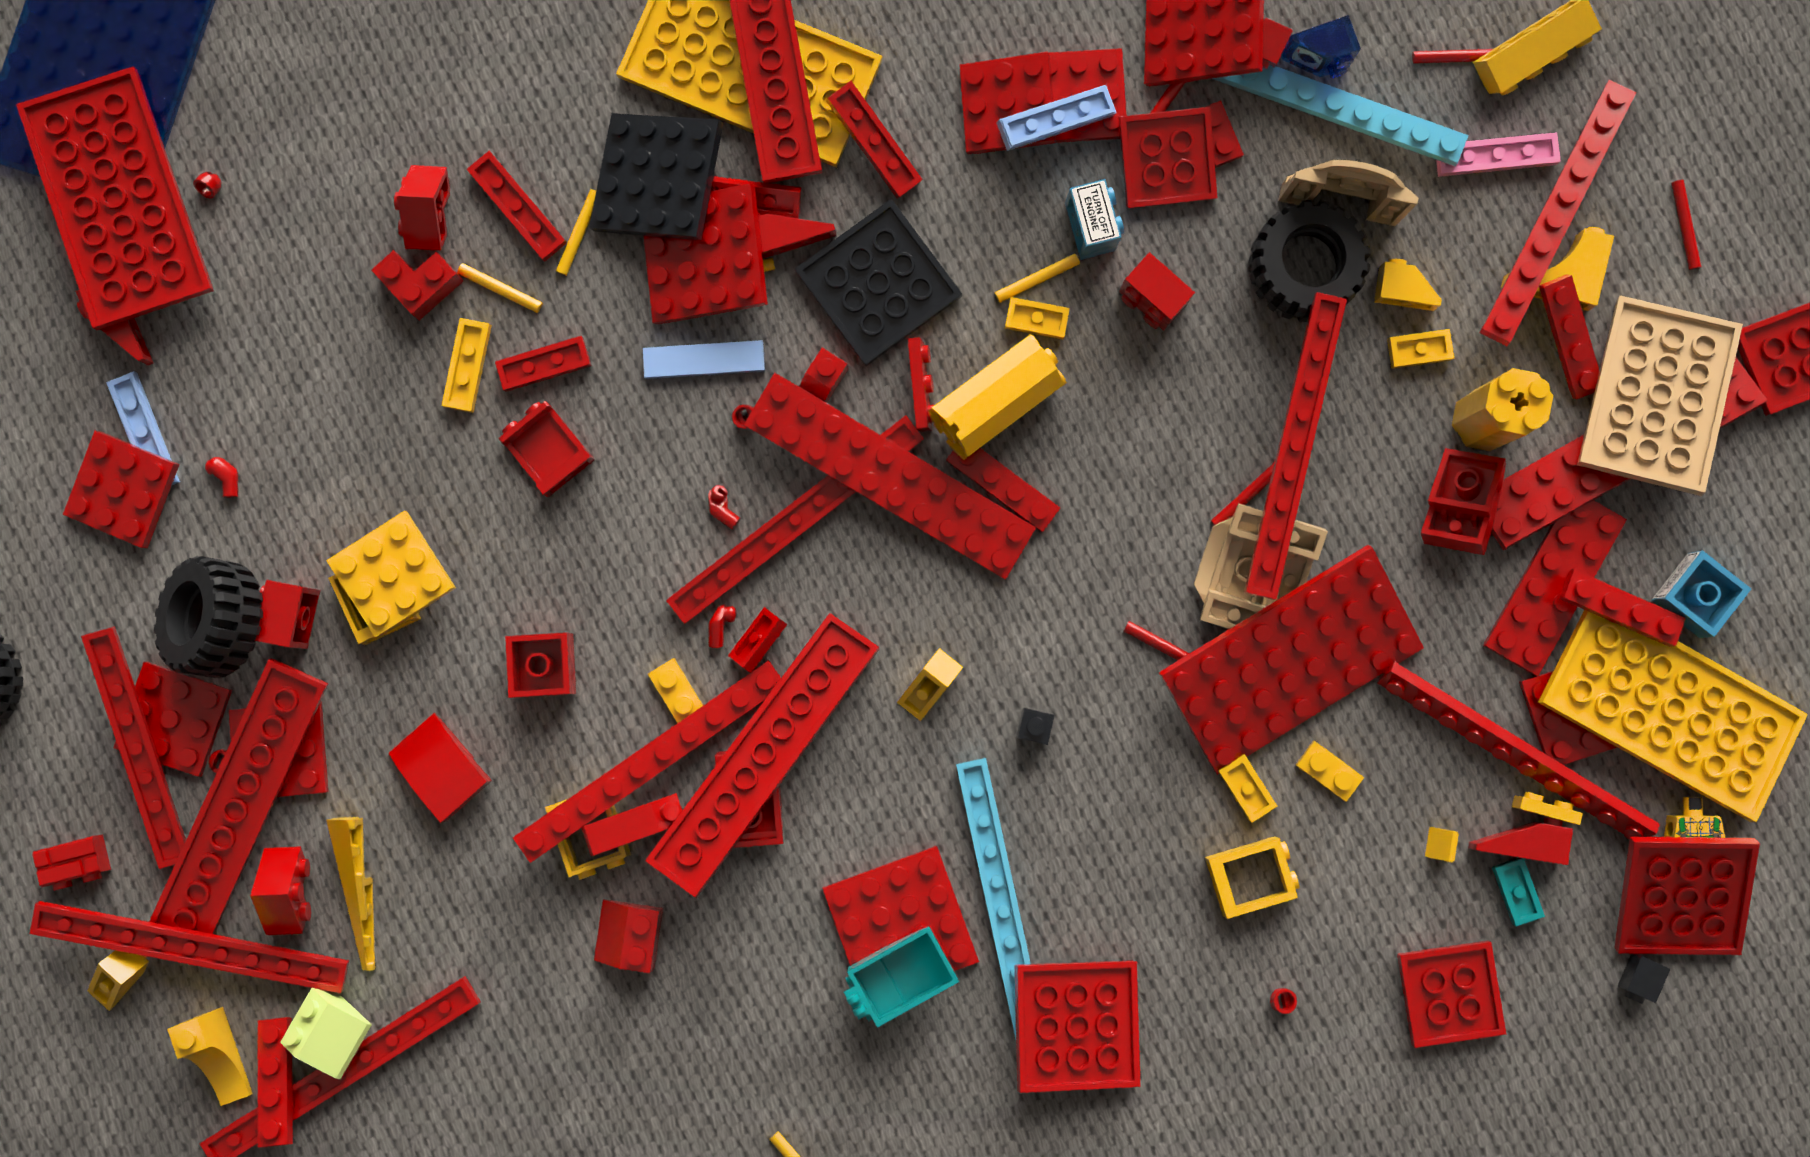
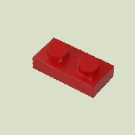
M1220 100L1205 106L1210 107L1215 168L1243 157L1244 153L1222 101Z
M764 607L728 656L751 673L787 624Z

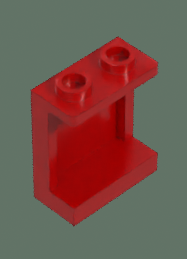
M544 401L543 403L537 402L530 406L525 412L526 416L518 423L517 421L509 423L502 430L503 435L498 439L508 448L537 484L536 487L540 492L549 498L595 459L553 407Z

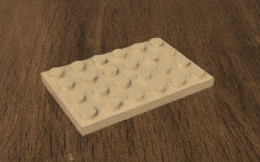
M1619 296L1616 300L1577 465L1702 496L1706 492L1743 324Z

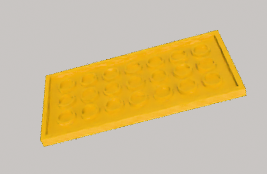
M648 0L618 68L617 77L754 133L730 0ZM794 20L820 161L837 168L850 134L828 105L826 99L852 81L866 100L882 63L883 56Z
M1586 610L1583 611L1538 701L1541 705L1749 822H1757L1808 715L1679 641L1676 646L1668 647Z

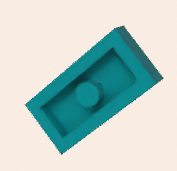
M1519 857L1492 867L1513 926L1517 927L1545 917L1524 858Z

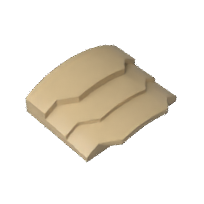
M1331 160L1287 176L1282 183L1278 201L1299 205L1302 200L1313 201L1321 189L1369 199L1370 203L1366 220L1396 226L1418 204L1419 198L1405 187L1395 173L1387 169L1358 161Z
M1238 503L1233 517L1212 527L1194 581V585L1204 602L1200 620L1230 629L1276 601L1244 593L1263 515L1262 510ZM1295 520L1277 600L1306 583L1313 561L1319 559L1328 533L1326 529Z

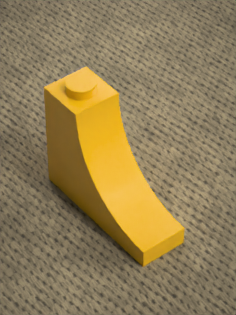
M1597 227L1583 229L1575 235L1574 242L1563 260L1556 266L1547 269L1540 285L1566 274L1572 275L1582 310L1589 311L1596 307L1614 236L1605 234V230ZM1509 273L1503 277L1501 289H1502V287H1503V285H1504V283H1505V281H1506V279H1507ZM1538 287L1534 297L1542 299L1541 292Z
M223 1007L167 1029L177 1059H188L202 1070L211 1083L220 1106L253 1094Z

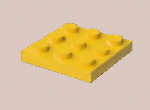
M405 510L326 560L375 638H380L456 589L409 513Z

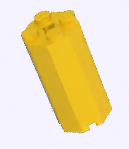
M1030 334L933 406L928 413L937 431L940 434L944 432L948 438L946 443L964 460L1060 387H1063L1067 382L1055 366L1058 363L1056 355L1049 348L1044 350L1036 338Z
M1512 368L1458 400L1455 405L1452 427L1458 432L1466 447L1485 451H1492L1524 437L1549 421L1553 394L1550 391L1549 383L1542 379L1538 373Z

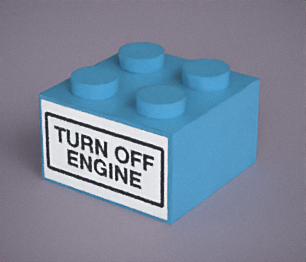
M1106 179L1070 188L1065 201L1080 260L1115 251L1121 241V234H1124L1122 219L1120 216L1116 217L1113 205H1116L1115 193L1112 187H1107Z
M1702 550L1688 553L1651 601L1664 609L1685 617L1683 626L1697 637L1708 638L1715 637L1751 591V588Z

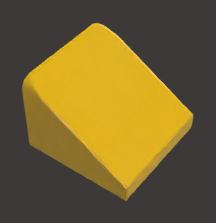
M1429 827L1425 856L1447 862L1455 861L1458 832Z

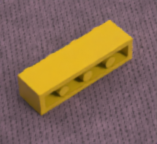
M1570 0L1475 60L1473 64L1488 93H1500L1503 96L1518 88L1517 83L1525 78L1529 80L1543 72L1542 67L1548 63L1554 64L1565 59L1568 56L1567 51L1573 47L1580 48L1593 40L1592 35L1602 30L1589 0Z

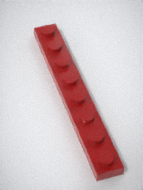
M113 626L82 635L81 638L158 868L162 869L175 865L186 838L116 628Z

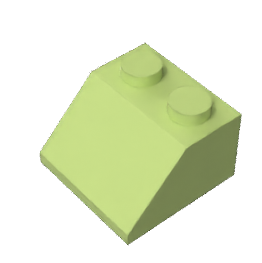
M311 988L280 1043L295 1058L336 1079H341L372 1024L337 993Z

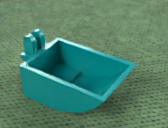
M926 927L883 947L849 966L847 970L849 976L845 977L850 988L845 990L844 994L848 1004L852 1007L855 1017L857 1016L858 1020L866 1017L869 1022L873 1020L878 1028L960 981L930 927Z

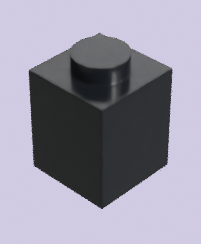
M1023 708L1016 737L1048 745L1055 715Z
M1631 954L1618 987L1627 990L1625 997L1643 1004L1644 1000L1647 999L1656 1003L1670 969L1638 954Z

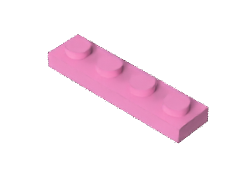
M1557 132L1466 141L1456 166L1436 160L1438 177L1553 166L1561 162Z

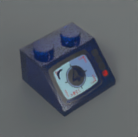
M1349 15L1291 35L1281 54V58L1283 61L1320 78L1326 75H1330V78H1336L1348 71L1347 68L1354 62L1361 47Z

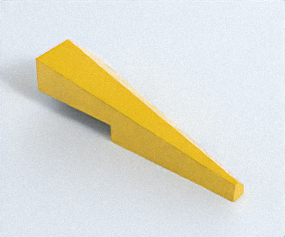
M363 818L327 819L328 830L362 970H375L372 877L365 878Z

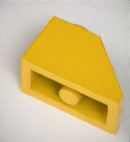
M1389 259L1388 262L1385 261L1379 267L1374 303L1435 311L1441 306V298L1416 266L1407 265V261L1403 259Z
M939 648L897 703L921 721L963 667Z
M115 950L98 964L87 991L110 1011L143 975L149 960L146 956Z

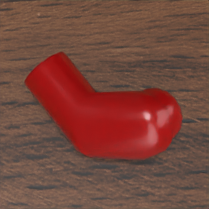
M213 457L205 464V470L209 475L213 474L222 481L223 497H238L237 469L220 457Z
M716 485L708 493L709 512L714 518L730 529H733L740 520V517L728 509L727 489L722 485Z
M724 604L717 607L708 625L709 647L721 648L724 646L725 621H735L736 608L734 606H726Z

